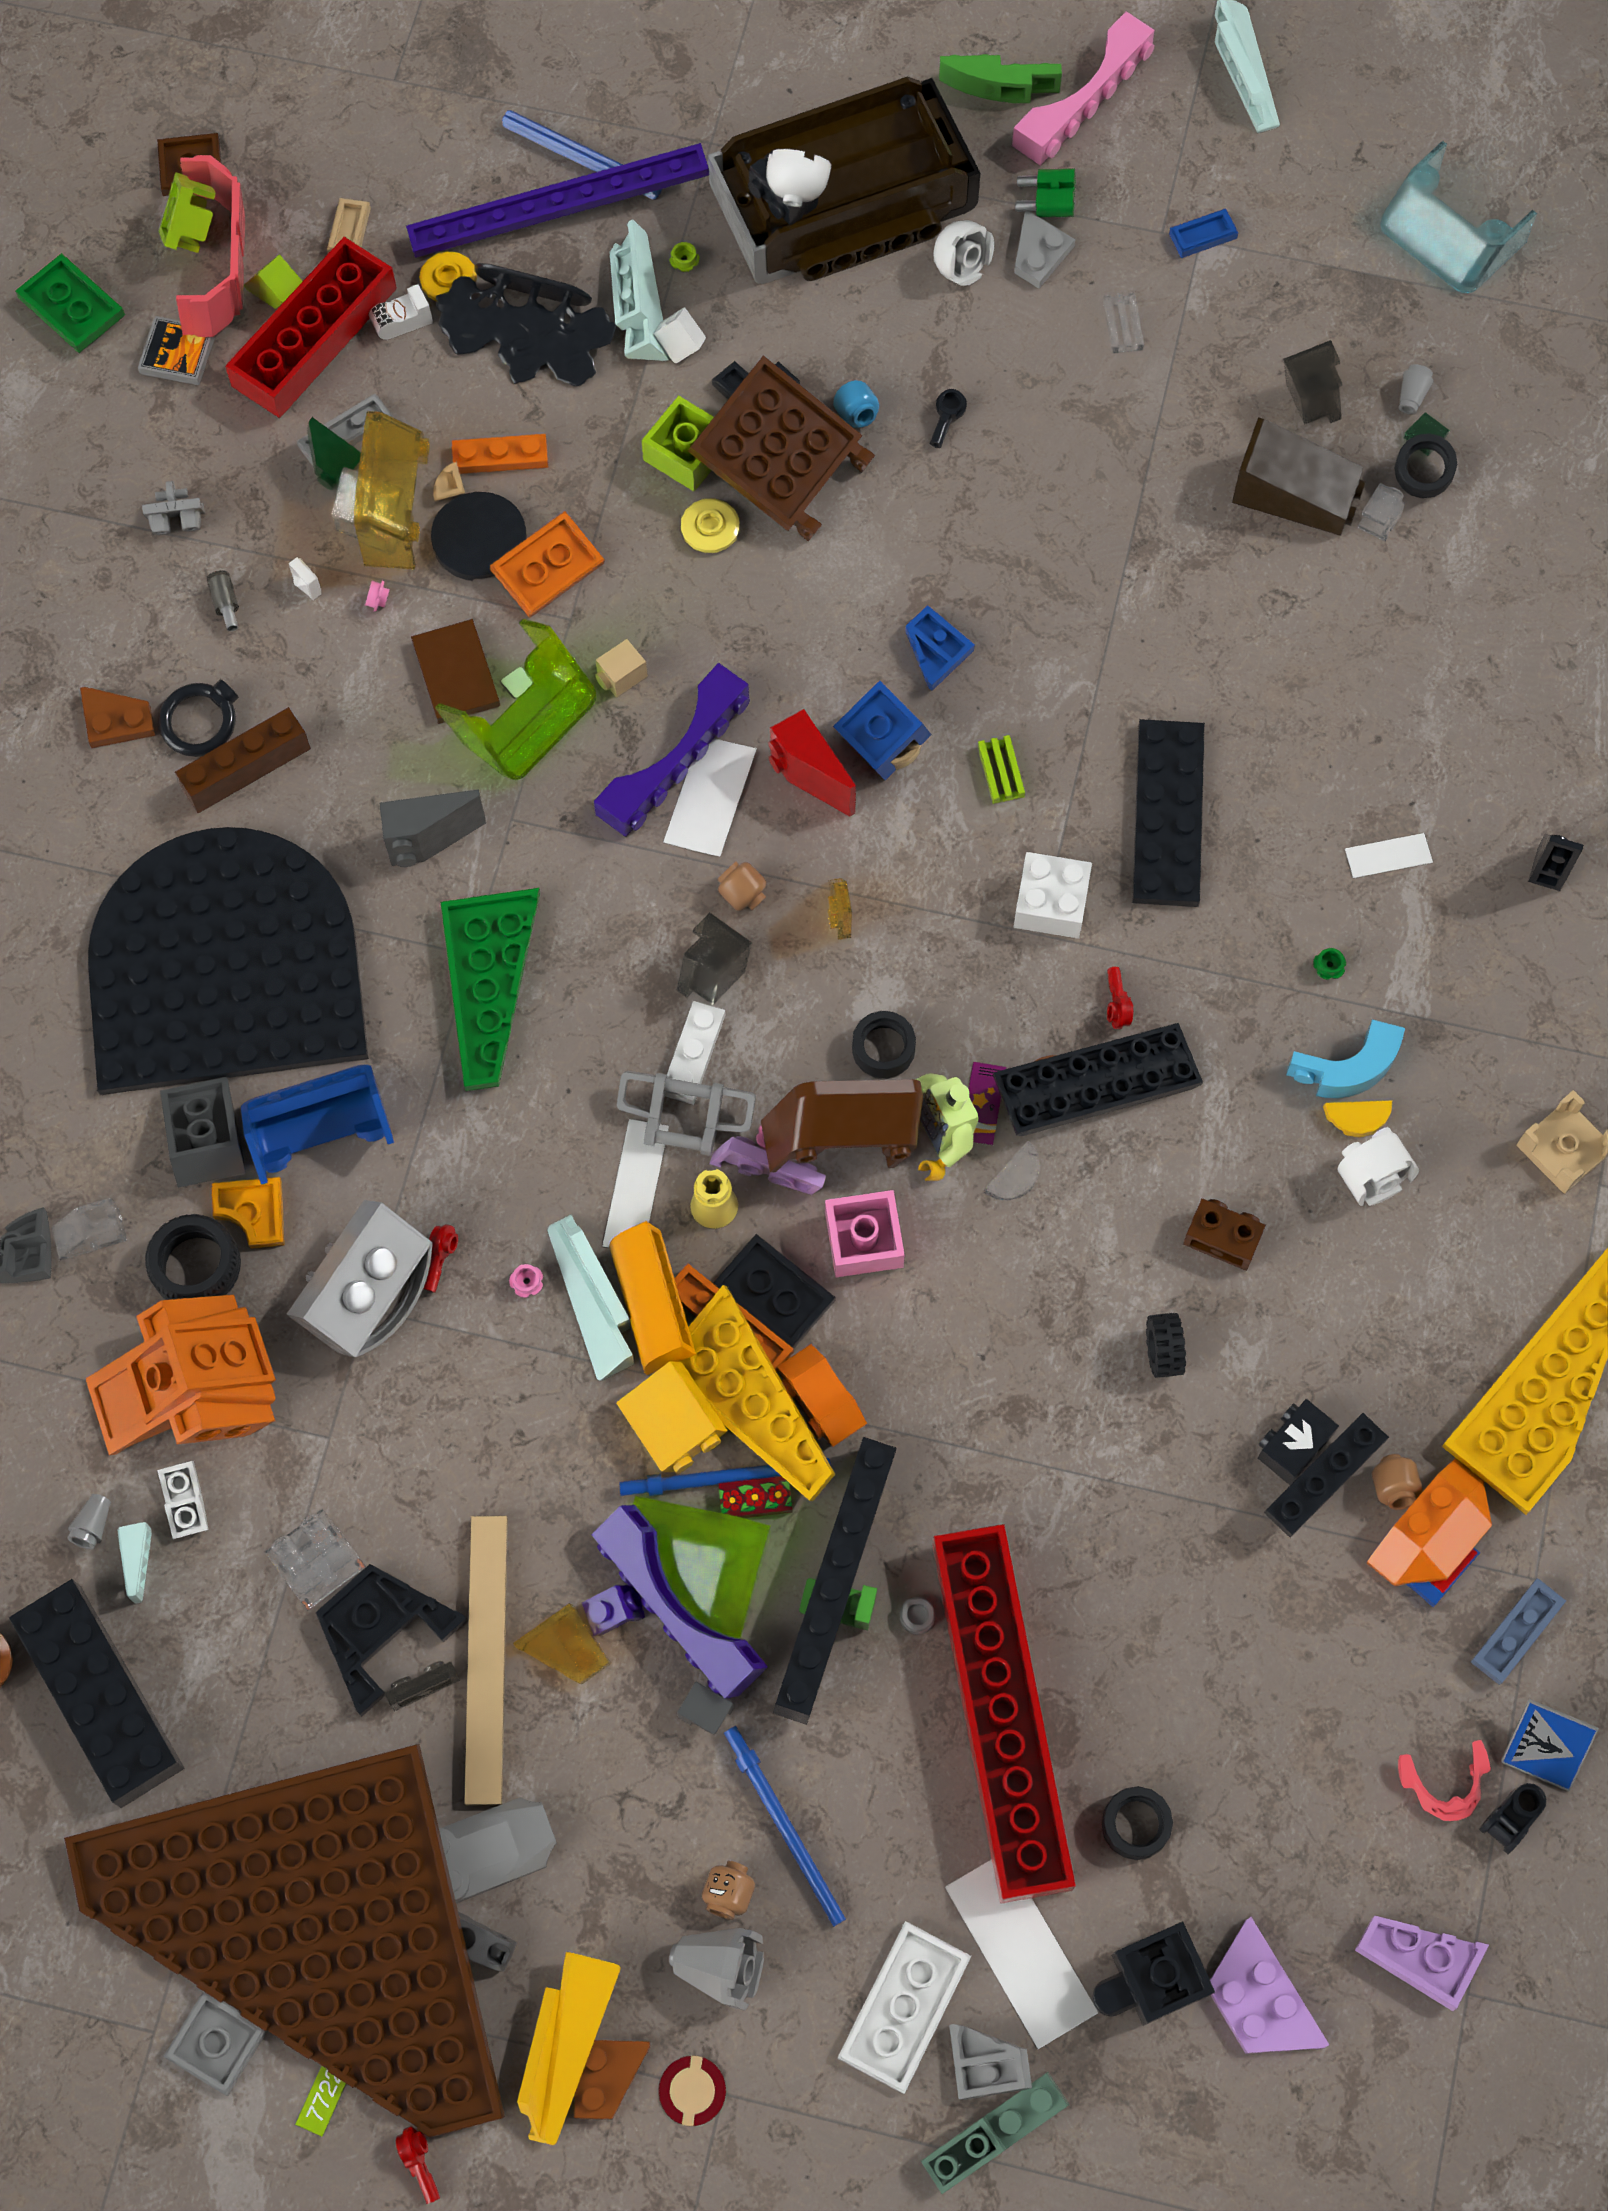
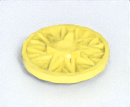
M716 498L702 499L694 502L685 510L681 518V533L686 543L693 549L704 553H717L727 549L736 541L740 532L739 517L735 509L727 502Z

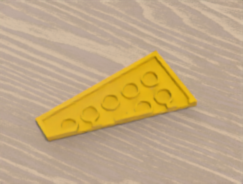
M722 1285L688 1327L696 1355L680 1362L683 1363L722 1423L802 1495L813 1502L835 1476V1473L728 1287Z

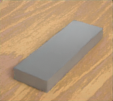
M375 393L330 420L324 426L354 446L394 420L393 415ZM308 435L297 441V445L313 466Z

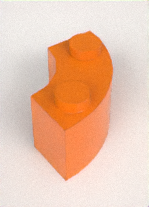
M812 1344L777 1366L783 1377L782 1383L791 1398H796L810 1420L807 1424L818 1440L824 1437L834 1447L867 1424L854 1397L840 1382L827 1359Z

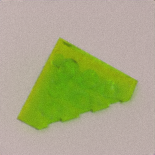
M635 1496L633 1505L640 1510L657 1531L658 1552L662 1569L670 1588L680 1603L695 1619L710 1629L729 1637L741 1639L770 1541L771 1526L733 1515Z

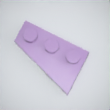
M741 1136L731 1137L716 1149L709 1163L718 1167L722 1166L723 1161L734 1164L739 1168V1173L751 1176V1174L769 1175L768 1180L774 1184L810 1195L823 1187L826 1175L817 1172L815 1166L809 1163L797 1164L790 1160L777 1172H770L766 1150L756 1147L754 1141Z
M1374 1916L1370 1920L1355 1951L1446 2008L1454 2011L1457 2009L1489 1945L1459 1940L1453 1935L1445 1933L1440 1935L1421 1930L1418 1926Z

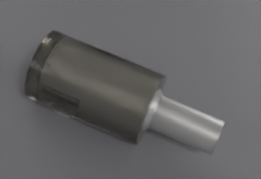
M225 570L212 572L207 576L206 581L217 615L224 617L228 631H235L238 629L234 613L239 609L230 574Z

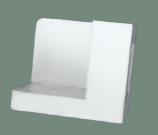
M685 307L660 322L653 333L674 363L680 362L699 350L706 339Z

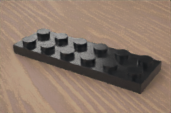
M1139 719L1132 903L1199 907L1205 723Z

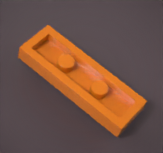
M546 434L452 440L453 463L457 462L460 474L548 468Z

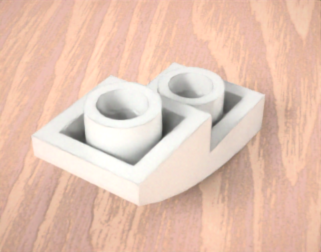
M194 1461L157 1470L166 1502L164 1506L172 1538L176 1539L209 1530Z

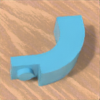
M1372 1020L1366 1032L1363 1049L1355 1056L1342 1061H1331L1294 1051L1286 1075L1294 1077V1080L1303 1084L1318 1083L1316 1096L1344 1098L1360 1094L1376 1085L1386 1075L1400 1049L1405 1028Z

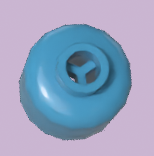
M854 380L847 382L837 390L834 396L833 405L836 412L853 428L868 426L875 420L879 411V401L870 387L863 381Z

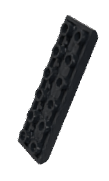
M1179 1023L993 1073L1016 1136H1026L1189 1091L1203 1083Z

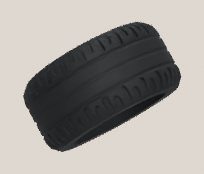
M199 1214L181 1215L179 1218L175 1217L169 1220L168 1223H164L152 1236V1240L149 1241L145 1255L148 1277L165 1300L227 1295L237 1282L241 1268L240 1252L229 1231L217 1220ZM193 1238H205L219 1245L221 1249L220 1262L215 1272L208 1279L199 1284L188 1286L173 1283L168 1279L166 1275L167 1260L171 1252L179 1244Z

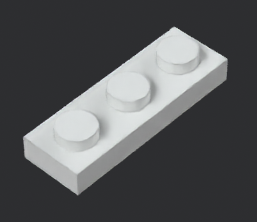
M693 1001L669 1067L667 1078L702 1083L725 1018V1010ZM665 1091L666 1097L692 1105L695 1103V1096Z

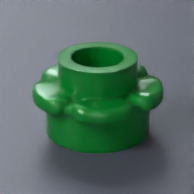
M1324 949L1313 960V967L1317 969L1318 976L1325 980L1330 978L1338 979L1345 972L1346 959L1337 949ZM1330 962L1333 964V966L1328 967L1327 963Z

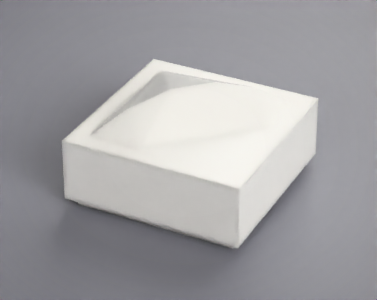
M296 557L289 563L294 585L314 600L321 595L318 578L301 558Z

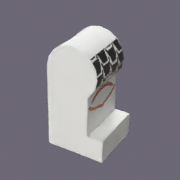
M419 284L407 288L408 294L393 299L391 302L380 303L370 310L369 318L381 339L388 340L433 323L429 304Z

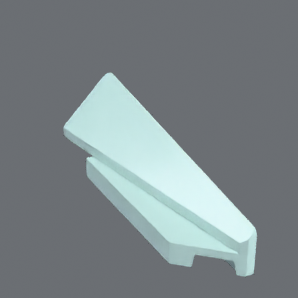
M1217 0L1215 18L1218 26L1215 45L1257 133L1280 126L1248 9L1245 5L1235 0Z
M632 219L627 224L629 233L621 246L615 243L609 252L615 325L622 331L626 329L624 353L628 359L667 361L670 360L669 355L653 334L660 322L663 321L648 236L646 231Z
M569 1215L551 1224L547 1231L597 1379L602 1381L634 1365L633 1354L621 1334L630 1329L631 1325L627 1313L582 1229L577 1226L572 1215Z

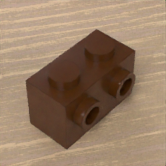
M1201 1198L1183 1245L1247 1271L1266 1224L1261 1223L1258 1217L1250 1213L1242 1212L1239 1214L1229 1210L1228 1206L1219 1200L1209 1199L1207 1201Z

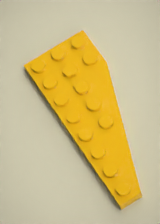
M1608 1248L1442 1445L1446 1451L1525 1515L1529 1513L1572 1460L1579 1435L1586 1421V1415L1608 1359Z

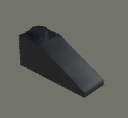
M1544 834L1537 848L1528 882L1561 891L1584 845L1569 841L1560 835Z

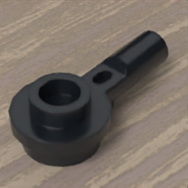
M956 389L945 390L936 400V410L940 418L930 441V445L935 448L942 447L951 421L959 419L966 412V398Z

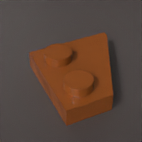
M88 687L80 688L88 741L91 748L156 736L152 710L148 701Z
M594 2040L575 2092L574 2118L613 2120L641 2063L650 2050L651 2042Z

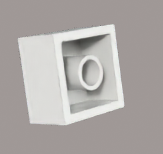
M1026 852L1014 928L1079 939L1092 863Z

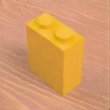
M669 1361L616 1402L661 1472H675L679 1474L685 1471L694 1463L693 1457L701 1451L706 1453L714 1449L721 1443L719 1437L728 1431L681 1362Z

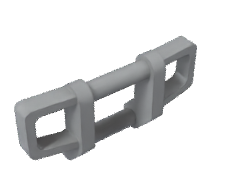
M625 1071L620 1079L617 1108L621 1111L648 1118L644 1135L645 1145L654 1146L655 1143L698 1150L701 1151V1155L711 1156L717 1130L749 1131L752 1126L756 1095L753 1092L724 1087V1084L713 1083V1086L670 1079L667 1078V1074L657 1073L653 1075ZM629 1079L654 1083L650 1110L633 1106L626 1102L625 1097ZM665 1091L710 1099L703 1138L659 1130ZM723 1095L747 1100L748 1107L745 1123L719 1122Z

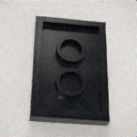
M757 1234L713 1282L719 1289L722 1285L727 1286L736 1303L793 1349L836 1301L835 1296Z

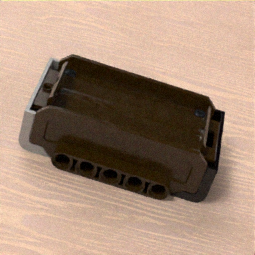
M908 76L733 136L721 148V152L717 151L708 155L709 184L755 282L758 284L769 283L800 271L805 280L814 281L935 238L941 232L942 225L940 222L971 211L976 207L979 200L981 173L933 78L921 82ZM775 148L805 152L804 157L814 161V156L817 155L828 160L831 164L829 179L826 188L818 197L817 207L807 215L804 214L793 225H789L783 218L777 219L770 211L769 204L762 197L760 199L756 198L748 186L750 166L761 158L764 159L765 155Z

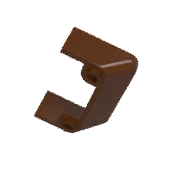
M914 1079L811 1081L795 1086L761 1120L770 1172H777L789 1159H796L798 1163L812 1162L817 1159V1155L822 1151L831 1148L881 1147L883 1155L886 1156L888 1168H895L904 1159L909 1158L911 1153L917 1148L923 1101L921 1082Z

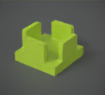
M175 172L159 228V234L164 246L175 250L177 247L199 253L200 245L197 240L202 242L206 240L213 216L211 210L205 209L207 200L204 197L214 200L216 192L213 187L190 180L188 176Z

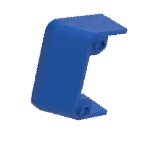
M371 1065L354 1066L252 1098L241 1105L244 1136L261 1184L268 1183L266 1171L275 1173L285 1169L287 1163L292 1159V1153L355 1133L358 1138L366 1139L367 1142L377 1141L385 1136L387 1144L394 1143L390 1124Z

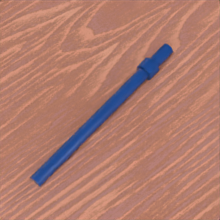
M770 1465L666 1477H661V1474L647 1475V1479L619 1482L621 1496L649 1493V1496L663 1495V1491L718 1485V1483L778 1477L781 1475Z
M737 1726L724 1732V1735L737 1756L735 1762L741 1772H746L830 1922L835 1927L846 1920L844 1914L760 1769L759 1764L761 1761L754 1749H749Z

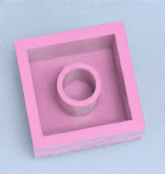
M894 1190L825 1200V1216L835 1278L904 1268L905 1255Z

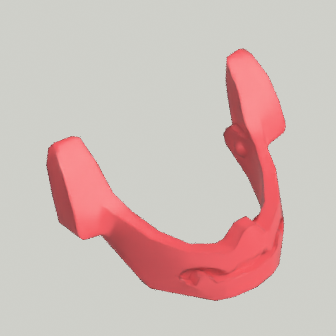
M1482 1740L1472 1743L1473 1764L1469 1765L1473 1786L1470 1793L1464 1799L1456 1796L1452 1797L1450 1801L1444 1802L1432 1796L1423 1786L1409 1754L1400 1755L1398 1760L1399 1777L1403 1788L1414 1789L1422 1808L1443 1821H1457L1469 1817L1481 1799V1776L1491 1771L1488 1754Z

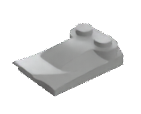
M522 1797L439 1828L456 1904L546 1868L548 1857L557 1844L542 1802H532Z

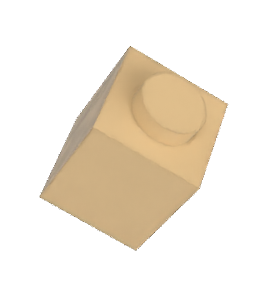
M625 639L596 659L597 673L595 677L604 690L610 689L616 698L648 677L646 661L628 639Z

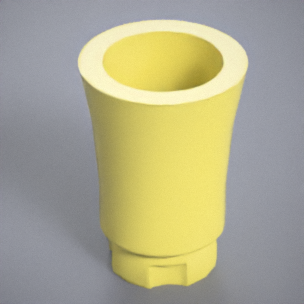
M718 1169L713 1171L704 1170L699 1174L694 1183V1195L690 1204L691 1213L694 1219L704 1227L712 1229L724 1227L735 1218L738 1211V1200L732 1191L731 1182L724 1172Z

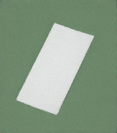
M714 738L708 744L709 748L704 757L699 761L695 759L689 766L663 842L720 857L757 748Z

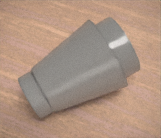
M1413 364L1409 366L1408 370L1404 371L1398 407L1400 411L1407 414L1417 413L1418 408L1434 382L1432 378L1433 372L1429 368Z
M91 1494L90 1499L68 1527L70 1532L68 1540L81 1548L89 1550L94 1549L96 1543H101L111 1501L102 1495Z

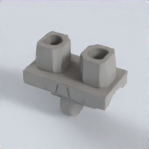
M166 481V491L155 492L156 501L168 500V502L142 505L143 515L149 520L154 535L171 533L169 517L177 516L181 518L183 531L200 530L201 514L205 513L204 503H201L200 498L177 501V499L188 498L187 488L175 489L173 481Z

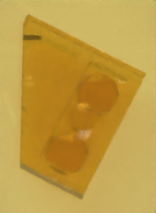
M842 878L828 880L830 896H828L830 929L836 928L838 940L851 938L852 909L847 881Z
M571 1603L513 1643L517 1649L529 1654L579 1684H584L611 1664Z

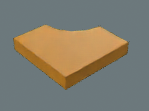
M280 1177L267 1178L268 1183L261 1184L259 1179L212 1183L214 1219L227 1220L239 1226L246 1234L250 1249L284 1246L282 1180Z

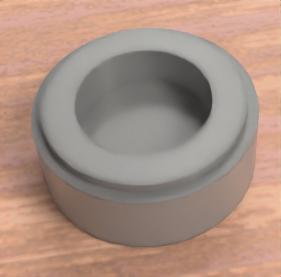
M913 1597L902 1605L900 1622L907 1632L915 1635L924 1634L934 1625L936 1618L935 1608L927 1599Z

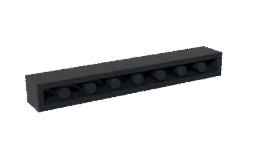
M866 1437L862 1439L773 1709V1714L805 1725L808 1723L896 1453V1447Z

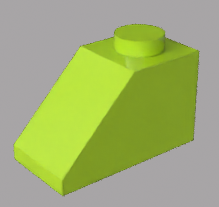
M279 254L244 284V287L247 291L276 309L303 281Z

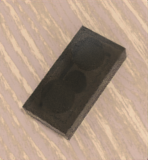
M444 1661L435 1662L424 1669L425 1674L417 1678L411 1679L410 1676H407L390 1685L392 1689L385 1692V1695L394 1712L461 1681L452 1662L446 1664Z

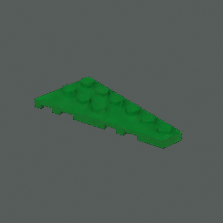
M540 888L441 902L465 1091L499 1087L539 902Z

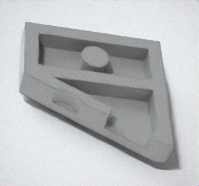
M1027 210L1024 214L1014 273L1035 287L1040 288L1075 247V239Z
M949 2025L958 2098L960 2100L1032 2089L1027 2049L963 2025Z

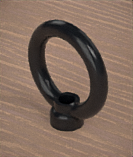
M222 679L215 683L214 686L206 683H192L178 688L167 697L160 709L158 722L163 740L174 751L191 757L204 756L225 744L230 739L235 728L236 714L233 703L239 698L238 695ZM194 696H205L210 698L221 709L223 715L221 728L213 738L206 742L198 744L184 742L173 731L172 715L182 701Z

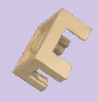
M1574 1090L1563 1098L1557 1108L1539 1124L1534 1123L1527 1129L1516 1145L1564 1194L1608 1157V1129L1602 1135L1580 1112L1585 1102Z

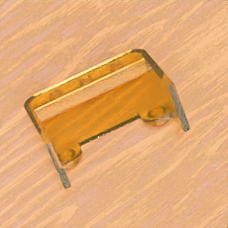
M367 411L354 503V526L364 566L415 569L416 563L412 546L413 541L418 542L419 522H414L412 513L418 464H428L430 442L429 438H424L423 431L377 411Z

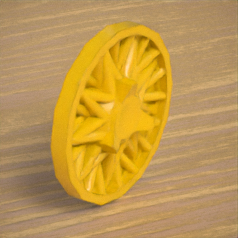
M457 252L437 253L427 259L421 267L419 279L422 290L429 298L437 302L436 296L449 292L453 280L466 276L477 282V274L474 271L475 265L468 257Z

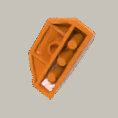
M1455 1458L1438 1473L1396 1522L1368 1559L1367 1564L1394 1586L1447 1580L1492 1527L1484 1481Z

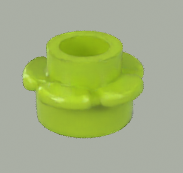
M680 242L673 247L669 261L674 269H679L681 272H689L694 266L699 264L700 256L696 253V249L691 243Z

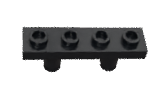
M1362 1413L1264 1513L1291 1538L1388 1440L1389 1436Z

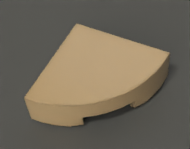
M457 462L446 466L439 473L433 489L434 502L465 493Z

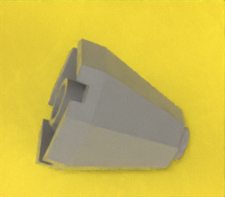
M742 1928L682 1936L678 1944L675 1943L672 1946L669 1963L673 1966L675 1975L715 2000L731 2008L746 2010L749 2004L744 2002V1999L746 1997L754 1998L759 1986L764 1964V1952L757 1951L756 1943L763 1944V1936L755 1931Z

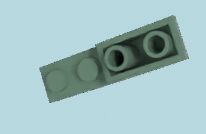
M1049 2072L1031 2083L1032 2089L1021 2090L921 2160L941 2194L951 2189L1070 2105Z

